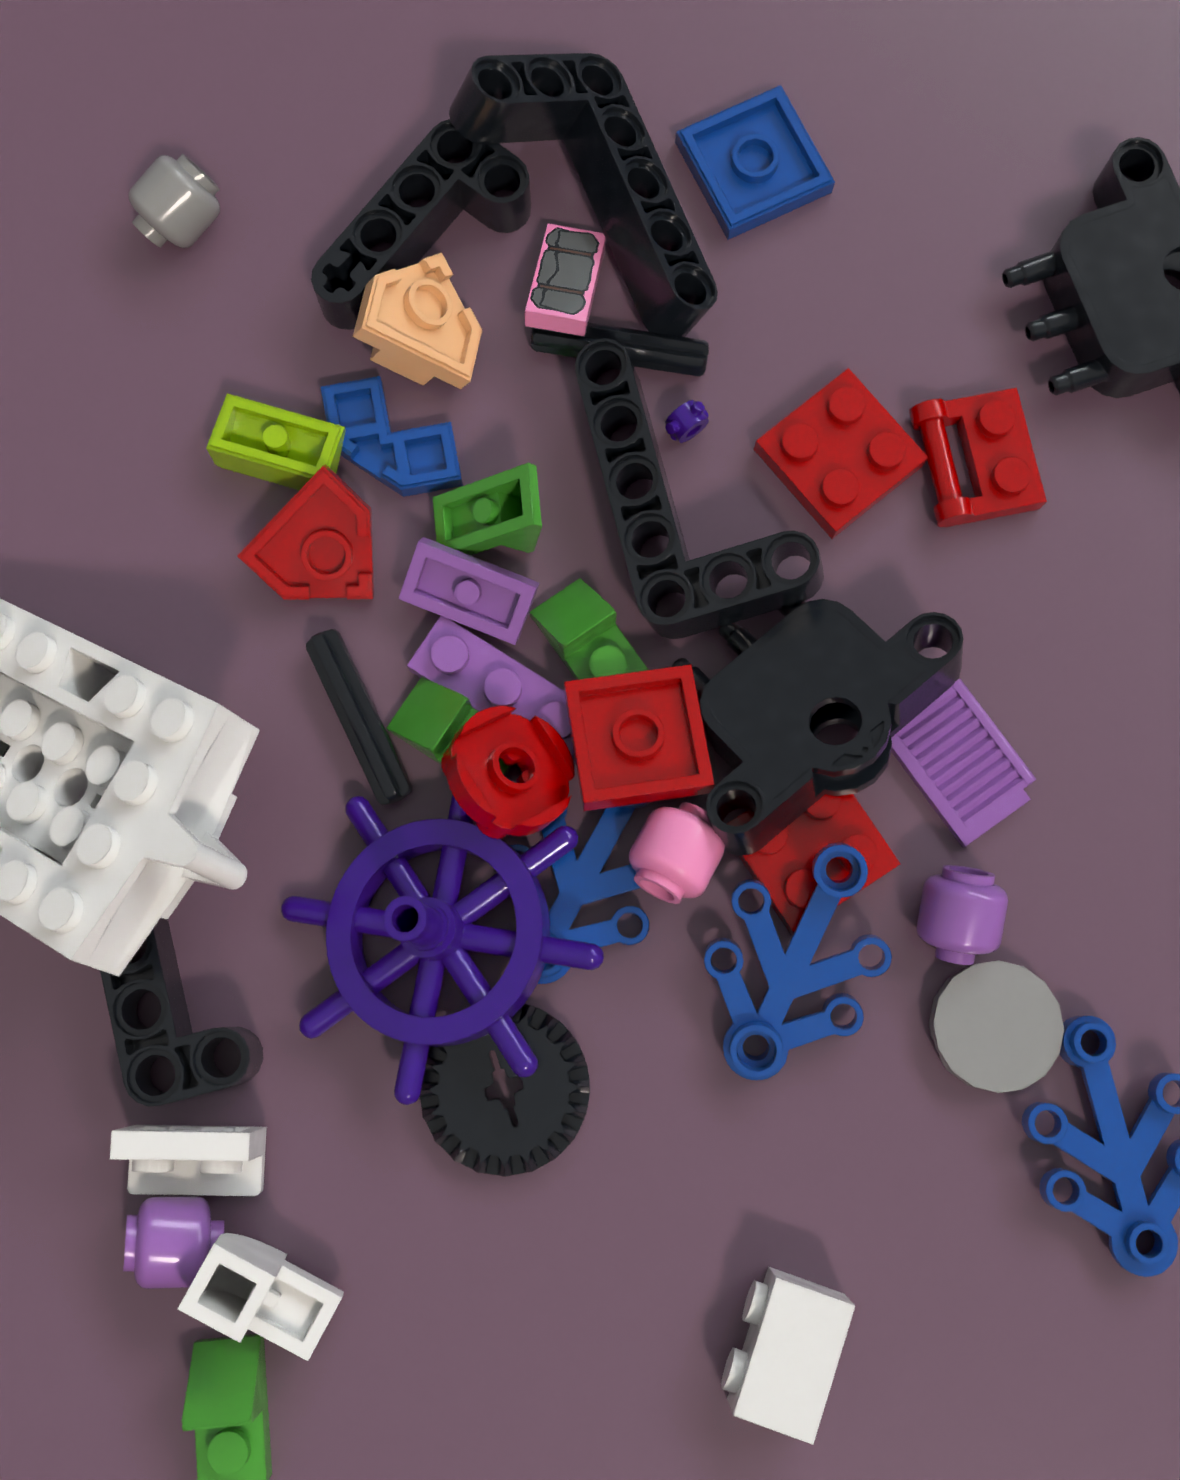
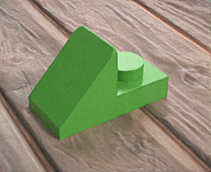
M528 462L434 496L433 508L436 542L468 555L500 545L527 553L533 552L542 529L536 465Z
M581 578L529 612L533 621L575 680L649 670L616 625L617 613L614 608Z
M421 677L386 729L441 765L442 756L450 747L455 734L478 711L472 708L471 702L466 696ZM499 758L500 769L506 777L513 765L507 766Z
M258 1334L244 1335L240 1343L230 1337L200 1339L194 1342L182 1415V1430H195L197 1480H269L272 1475L264 1337Z

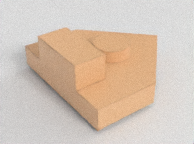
M442 252L424 258L417 264L399 270L394 268L375 275L365 286L352 337L373 347L370 357L371 361L424 386L433 377H436L462 389L472 378L482 328L470 307L464 308L450 281L453 273Z

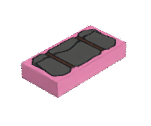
M553 224L547 225L525 309V326L585 336L605 251L606 237L604 233Z

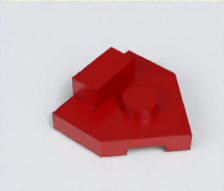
M325 464L237 557L284 600H310V598L373 599L372 508Z

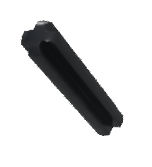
M590 322L587 324L585 336L533 327L531 330V348L536 352L577 358L578 353L585 345L597 339L607 338L615 340L624 346L634 367L699 377L704 374L707 366L709 344L701 339L663 335Z
M336 629L315 634L306 643V650L377 801L381 805H388L402 800L412 792V784L341 634Z

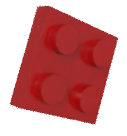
M849 368L757 439L753 449L831 539L922 468L929 458Z
M692 664L564 682V693L583 811L709 794L714 788L715 783Z
M825 794L762 849L750 855L739 856L754 880L763 883L768 889L771 896V906L791 935L794 934L817 884L812 873L813 860L816 854L826 845L845 843L854 847L862 854L867 863L868 876L861 890L901 864L854 794L841 796ZM748 809L728 822L727 825L742 826L748 823L755 813ZM835 857L826 866L827 876L832 880H842L850 872V863L844 857ZM850 897L841 898L838 905H840Z

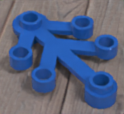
M651 802L606 808L578 860L573 849L552 864L560 893L549 911L550 937L593 943L601 948L618 942L627 946L636 945L647 936L649 931L648 917L643 910L635 906L620 908L615 912L611 920L570 929L582 905L641 888L634 881L636 872L630 864L600 872L635 808L645 807ZM567 808L553 822L542 829L544 838L558 827L566 825ZM521 844L510 845L518 853H524L530 849ZM625 914H634L641 920V933L634 938L624 937L618 931L617 922ZM546 963L538 984H548L559 980L569 971L570 967Z
M832 843L823 847L816 854L812 864V873L817 884L785 953L769 913L771 896L766 886L757 880L748 879L741 881L733 889L731 895L733 910L740 918L745 920L769 985L758 1011L755 1009L740 973L744 962L740 946L729 938H718L710 942L705 949V968L712 977L717 979L733 1022L724 1035V1056L729 1067L745 1079H768L782 1069L790 1049L833 1034L838 1036L853 1035L863 1024L864 1014L860 1004L853 996L846 993H837L830 996L825 1001L822 1011L783 1022L793 999L860 975L877 977L885 973L890 967L892 961L890 948L884 940L872 934L858 937L852 943L850 950L811 963L840 899L853 896L859 892L867 880L868 868L864 857L859 851L848 844ZM835 857H844L850 863V872L842 880H832L826 873L828 862ZM746 889H757L764 897L762 906L752 912L742 909L738 903L740 894ZM870 944L879 946L882 949V958L877 965L867 967L859 962V952L863 947ZM719 948H728L736 955L735 964L727 970H720L711 962L712 954ZM839 1004H848L855 1010L853 1020L846 1025H837L831 1020V1012ZM751 1035H760L768 1041V1047L763 1054L753 1056L744 1050V1041Z
M1074 1016L1063 1022L1064 1033L1060 1056L1068 1064L1081 1069L1100 1142L1068 1123L1066 1114L1061 1108L1045 1102L1033 1103L1025 1109L1022 1116V1127L1026 1135L1032 1140L1044 1144H1053L1110 1180L1119 1210L1086 1192V1186L1082 1178L1078 1174L1063 1168L1051 1169L1042 1176L1039 1185L1040 1194L1049 1206L1063 1212H1073L1108 1235L1110 1252L1123 1269L1138 1276H1155L1171 1266L1178 1250V1238L1171 1221L1180 1207V1139L1175 1140L1169 1146L1166 1154L1169 1167L1148 1201L1140 1176L1175 1114H1180V1098L1176 1104L1170 1106L1163 1097L1164 1086L1170 1081H1174L1180 1089V1074L1160 1073L1150 1081L1148 1086L1149 1099L1128 1134L1108 1062L1115 1052V1035L1111 1027L1100 1018L1094 1016ZM1088 1030L1094 1031L1100 1041L1098 1050L1092 1055H1088L1081 1046L1082 1035ZM1047 1110L1054 1118V1128L1049 1134L1040 1135L1035 1127V1119L1040 1112ZM1066 1177L1072 1185V1194L1066 1201L1058 1202L1053 1195V1186L1058 1179ZM1150 1230L1154 1236V1246L1150 1252L1140 1254L1136 1247V1239L1142 1231Z

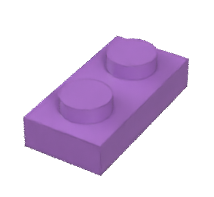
M423 537L417 543L398 599L516 645L540 583Z

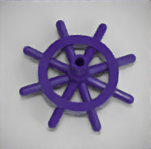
M453 794L448 819H426L411 822L389 832L367 799L361 796L352 797L346 803L345 812L367 847L353 860L345 871L335 890L332 901L290 896L281 905V913L288 921L326 927L327 958L330 971L338 988L335 993L301 1018L299 1023L301 1033L307 1038H317L354 1011L370 1027L386 1036L403 1041L394 1087V1096L403 1105H411L420 1097L430 1046L463 1044L489 1034L516 1075L520 1077L533 1075L538 1067L537 1057L511 1018L533 993L546 963L584 970H595L601 966L604 960L603 951L596 944L550 937L548 906L540 882L536 877L576 847L578 843L576 830L570 826H560L520 855L503 840L490 838L483 834L476 825H473L474 820L463 811ZM441 850L433 895L431 897L408 861L417 856ZM467 853H470L488 862L497 873L458 901ZM388 878L400 897L390 902L386 910L369 908L375 893ZM511 895L516 916V931L472 924ZM363 933L394 938L401 942L400 945L367 968L363 950ZM469 951L511 957L503 975L492 989L468 954ZM419 963L410 1011L407 1013L391 1003L380 991ZM446 967L470 1004V1007L450 1015L436 1017Z

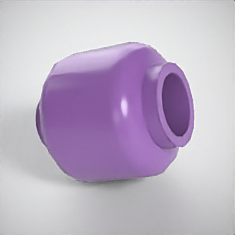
M945 865L943 866L942 874L930 876L925 880L917 921V934L923 941L936 947L935 957L937 959L954 964L972 965L974 964L975 955L995 952L1000 947L1008 897L1003 888L994 884L995 874L971 867Z
M151 1197L146 1199L141 1204L138 1215H127L123 1272L134 1271L137 1284L146 1289L189 1288L213 1244L221 1234H224V1220H211L210 1206L202 1197Z

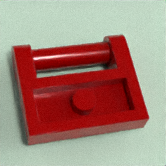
M1017 387L947 401L943 399H930L911 407L909 414L913 429L921 432L925 452L929 457L928 464L938 504L933 507L938 527L957 526L1039 510L1047 502ZM957 425L975 496L973 498L962 496L945 429L946 426Z

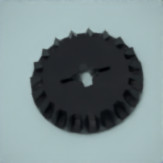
M524 1004L511 1018L538 1060V1067L535 1073L529 1077H520L523 1082V1088L514 1094L516 1104L513 1105L518 1125L514 1124L508 1107H504L500 1098L489 1100L486 1094V1088L495 1082L493 1072L496 1069L491 1055L492 1050L495 1051L500 1068L505 1070L506 1075L509 1078L518 1077L489 1034L463 1044L431 1046L429 1049L420 1094L422 1117L427 1123L434 1141L454 1161L473 1169L477 1173L507 1177L532 1172L556 1159L576 1137L586 1116L590 1095V1079L588 1067L578 1042L559 1020L549 1013L528 1004Z

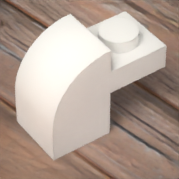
M224 1233L213 1244L180 1303L178 1310L239 1343L249 1329L308 1361L338 1307L344 1291L286 1261L287 1254L270 1245L243 1235Z

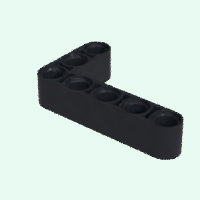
M593 53L487 55L479 57L472 64L449 110L450 121L456 131L465 139L479 144L563 140L643 324L649 332L685 337L717 301L718 291L716 283L623 75L617 66L609 59Z
M607 338L597 339L585 345L578 353L575 362V373L637 605L652 629L662 637L680 639L795 605L812 598L821 588L824 579L823 565L819 549L814 540L802 532L794 530L784 531L699 558L689 559L642 385L624 346L615 340ZM610 369L621 370L619 376L613 382L605 385L596 384L597 379L603 372ZM629 423L637 425L635 432L626 440L617 442L610 440L612 433L617 427ZM640 479L653 481L651 489L641 498L629 499L625 497L628 487L633 482ZM659 535L669 538L667 548L660 555L650 558L641 556L642 546L647 539ZM790 556L804 557L810 562L808 570L796 579H785L776 574L779 564ZM738 574L747 579L745 589L736 597L722 598L716 595L718 583L728 575ZM669 593L685 595L683 608L677 614L671 617L656 615V608L662 597Z

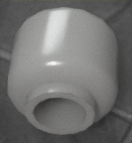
M183 153L177 160L171 156L161 155L156 158L129 191V201L138 213L132 223L159 248L167 240L177 247L189 248L218 217L220 204L215 194L220 188Z

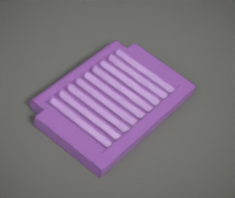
M958 679L953 686L891 738L892 754L962 848L1031 800L1024 791V788L1036 780L1035 776L961 679Z

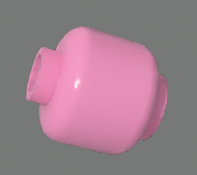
M683 802L679 808L661 807L655 809L649 814L629 852L630 865L636 872L634 881L649 894L668 903L679 904L682 898L701 896L723 857L725 844L710 825L707 811L703 808Z

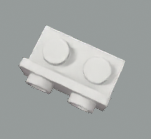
M132 1125L111 1131L110 1159L129 1160L127 1189L130 1194L257 1196L262 1193L264 1188L267 1127Z

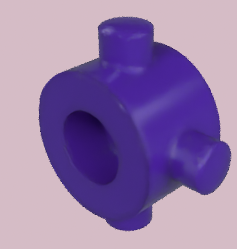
M687 401L667 417L665 421L666 432L670 434L671 439L684 443L695 437L706 427L709 422L708 412L700 401Z

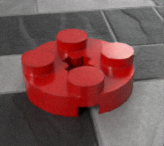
M493 706L474 714L455 734L450 747L444 752L441 759V768L447 777L450 790L459 806L471 819L476 821L478 829L483 834L495 839L504 838L507 835L527 836L547 827L568 807L571 796L568 797L569 781L575 777L572 755L560 734L548 722L536 715L529 721L521 715L511 714L516 708L509 706ZM499 758L507 766L514 764L519 766L522 774L516 779L517 783L504 776L500 769Z

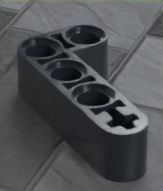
M450 119L437 124L315 264L312 270L311 282L325 319L339 329H355L366 284L377 274L394 268L399 270L417 264L463 210L496 232L510 233L519 230L526 224L531 214L530 179L526 165L519 157L499 143L479 144L465 139L456 131ZM456 156L467 158L459 163L447 162V160ZM500 190L515 192L505 198L492 195ZM418 199L430 201L422 207L409 206L411 202ZM381 242L393 244L388 250L382 252L370 250L374 245Z
M164 918L159 919L147 937L145 954L134 963L129 962L119 977L100 970L123 1083L128 1095L137 1103L145 1106H161L241 1085L250 1081L259 1072L263 1062V1047L259 1038L250 1030L242 1027H221L196 1033L192 1032L168 920ZM152 991L161 1003V1014L155 1024L148 1028L139 1021L137 1005L145 993ZM226 1038L233 1040L241 1051L240 1065L230 1076L223 1074L217 1069L214 1062L215 1049ZM160 1056L169 1059L175 1068V1080L167 1092L159 1091L150 1079L151 1067Z

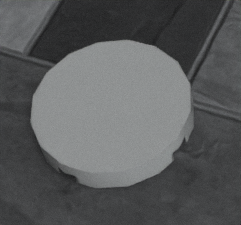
M997 960L972 964L959 970L947 978L935 995L929 1018L931 1039L934 1040L935 1049L940 1055L938 1057L947 1071L971 1087L996 1093L1025 1089L1044 1077L1060 1054L1064 1033L1060 1005L1045 981L1024 966Z

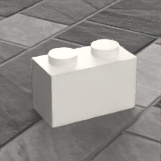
M769 1266L763 1283L756 1280L753 1281L746 1298L742 1316L744 1322L750 1323L742 1350L733 1347L730 1351L721 1382V1389L729 1391L727 1400L733 1416L812 1445L814 1444L855 1309V1305L844 1293Z

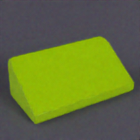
M227 393L206 449L214 464L218 467L300 490L325 464L337 474L346 430L345 427Z

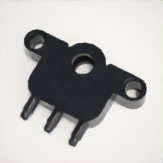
M1128 138L1117 146L1094 183L1092 193L1097 210L1082 214L1070 221L1050 252L1020 261L1016 266L1007 268L1002 273L1003 283L1008 288L1018 285L1026 286L1041 280L1044 282L1045 289L1055 311L1044 314L1037 320L1028 322L1025 326L1026 337L1031 341H1036L1042 338L1050 339L1065 333L1078 362V365L1065 369L1061 374L1050 377L1048 387L1054 395H1060L1065 392L1073 393L1091 386L1102 395L1123 398L1171 382H1175L1180 393V290L1171 285L1165 275L1173 276L1180 281V187L1159 145L1146 138ZM1124 175L1130 177V178L1133 179L1134 181L1129 180V179L1126 178Z
M819 599L808 602L804 601L778 609L785 617L758 640L745 627H740L736 622L719 627V634L727 641V645L738 657L713 676L711 680L698 667L692 665L708 739L715 751L733 769L731 773L715 785L706 801L709 823L725 844L726 852L738 856L753 854L762 849L825 794L841 796L858 793L878 780L889 763L892 751L891 738L953 686L960 676L964 638L962 629L955 619L943 613H924L912 619L889 640L884 641L848 607L838 601ZM935 647L944 650L947 654L940 658L932 659L922 656L919 652L925 648ZM680 658L673 663L672 667L690 665L691 663L686 658ZM834 724L849 725L858 731L854 739L845 744H826L816 738L820 730ZM744 808L755 813L753 818L742 826H730L723 822L728 813L735 809Z

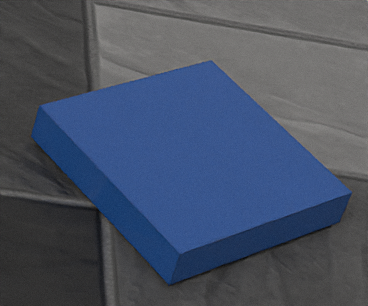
M781 85L676 131L675 144L727 240L822 198L833 191L835 181Z

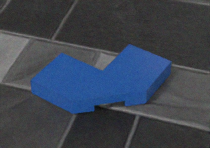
M381 376L321 386L326 421L343 426L346 430L340 456L403 497L463 486L451 422L392 432Z

